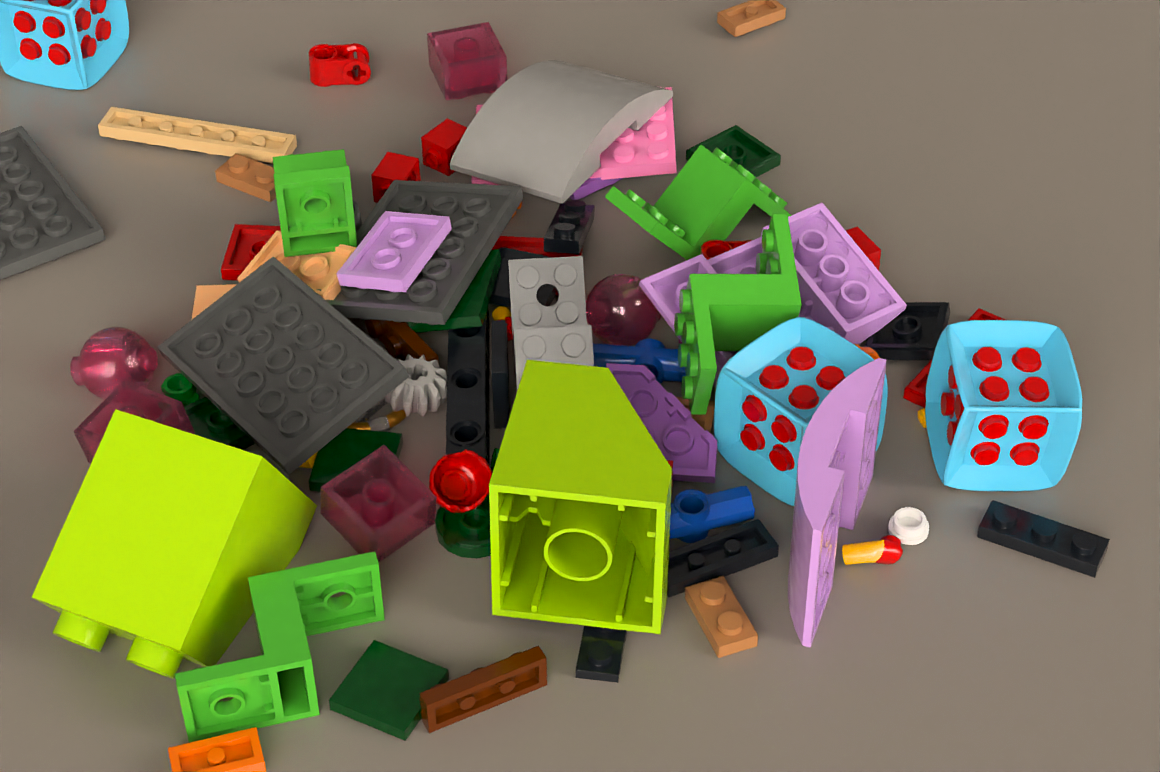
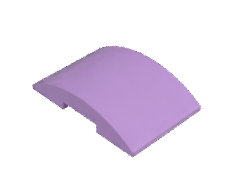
M823 203L788 217L802 303L798 317L818 322L852 344L859 345L906 309V303ZM769 225L766 226V227H763L762 233H763V230H764V229H769ZM762 233L761 237L708 260L703 254L640 280L639 286L674 331L675 313H681L679 308L680 290L686 289L689 274H757L756 256L757 253L763 252ZM715 351L717 365L713 384L715 387L723 366L738 351Z
M877 358L848 375L833 388L813 414L800 446L788 572V602L793 625L802 646L811 647L832 590L839 527L850 530L854 529L873 477L886 359Z

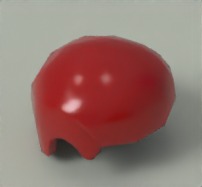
M465 449L461 452L446 454L437 461L430 472L429 491L436 504L452 513L472 511L479 507L488 496L489 483L493 472L487 460L474 451Z

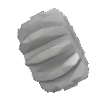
M409 354L404 361L396 359L406 368L409 377L387 394L385 401L391 403L393 411L404 410L407 417L411 413H418L421 417H424L427 411L437 412L438 407L445 402L447 397L446 370L439 367L438 360L426 361L424 354L419 359H414Z

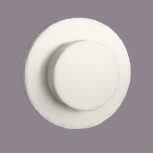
M904 507L897 510L890 518L888 532L890 535L899 538L902 544L915 545L923 542L928 537L929 523L924 513L919 509Z

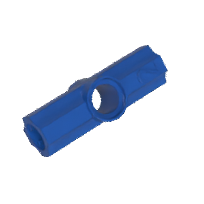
M643 339L638 341L635 346L593 343L595 367L606 368V363L645 365L655 375V379L660 384L663 381L682 382V377L686 376L685 367H679L678 349H667L662 342L656 339Z
M739 486L710 494L696 489H686L679 492L675 496L674 502L671 503L669 540L677 538L686 543H694L705 539L711 529L754 519L755 508L748 487Z

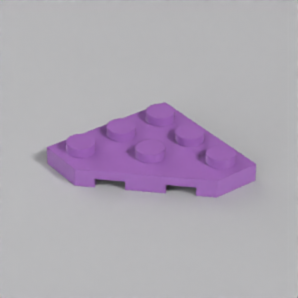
M606 363V368L610 369L665 459L673 461V481L715 483L718 448L715 437L708 430L705 431L691 417L690 411L671 392L668 393L655 379V375L645 365Z

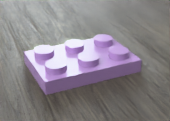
M385 211L336 273L340 286L406 292L452 230L450 218L448 216Z

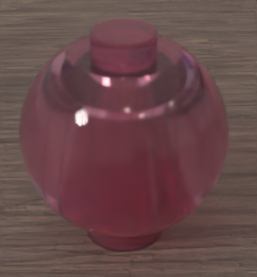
M613 274L600 280L590 291L586 300L587 324L592 325V333L602 342L608 345L633 346L638 341L646 339L654 330L662 315L639 286L641 278L631 274Z
M109 327L89 337L83 345L80 355L72 358L70 370L74 382L79 386L85 385L98 398L111 402H122L137 397L148 387L157 368L158 358L154 348L150 347L149 343L139 333L124 327Z

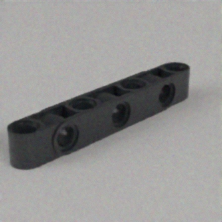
M487 308L481 327L448 330L446 454L461 452L465 449L471 450L485 458L490 466V321Z

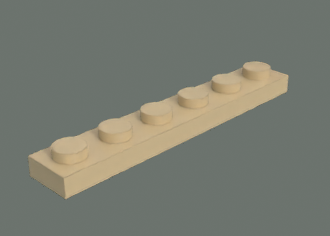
M111 107L98 124L99 134L102 137L172 147L179 150L198 151L211 155L217 154L232 157L236 153L255 161L273 164V157L291 155L297 147L296 135L117 107Z

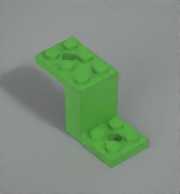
M703 145L698 147L654 206L648 202L646 203L644 199L631 189L624 194L613 186L605 196L606 199L648 233L686 260L700 255L702 245L709 240L725 241L753 204L770 217H772V214H787L788 217L791 216L784 209L787 202L772 192L770 188L759 181L753 174L740 164L735 163L717 147L711 152Z
M344 149L273 157V176L284 256L291 257L334 252L335 247H338L340 244L357 247L349 166L346 165Z
M772 214L769 229L763 230V252L757 253L756 256L757 274H689L686 289L680 290L679 308L681 313H675L674 331L675 335L681 336L682 344L678 346L679 367H685L686 376L682 377L681 390L682 398L689 399L691 415H706L717 372L715 351H740L777 325L799 316L802 303L787 214Z
M375 551L248 577L262 655L175 673L189 743L249 728H262L320 715L307 636L385 620L379 563ZM345 592V594L340 597H330L335 593ZM234 697L229 701H219L223 698Z

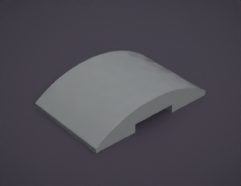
M548 60L535 63L509 78L483 104L463 134L450 161V169L499 185L521 186L522 192L563 204L601 167L599 155L627 128L638 131L673 97V91L564 61Z

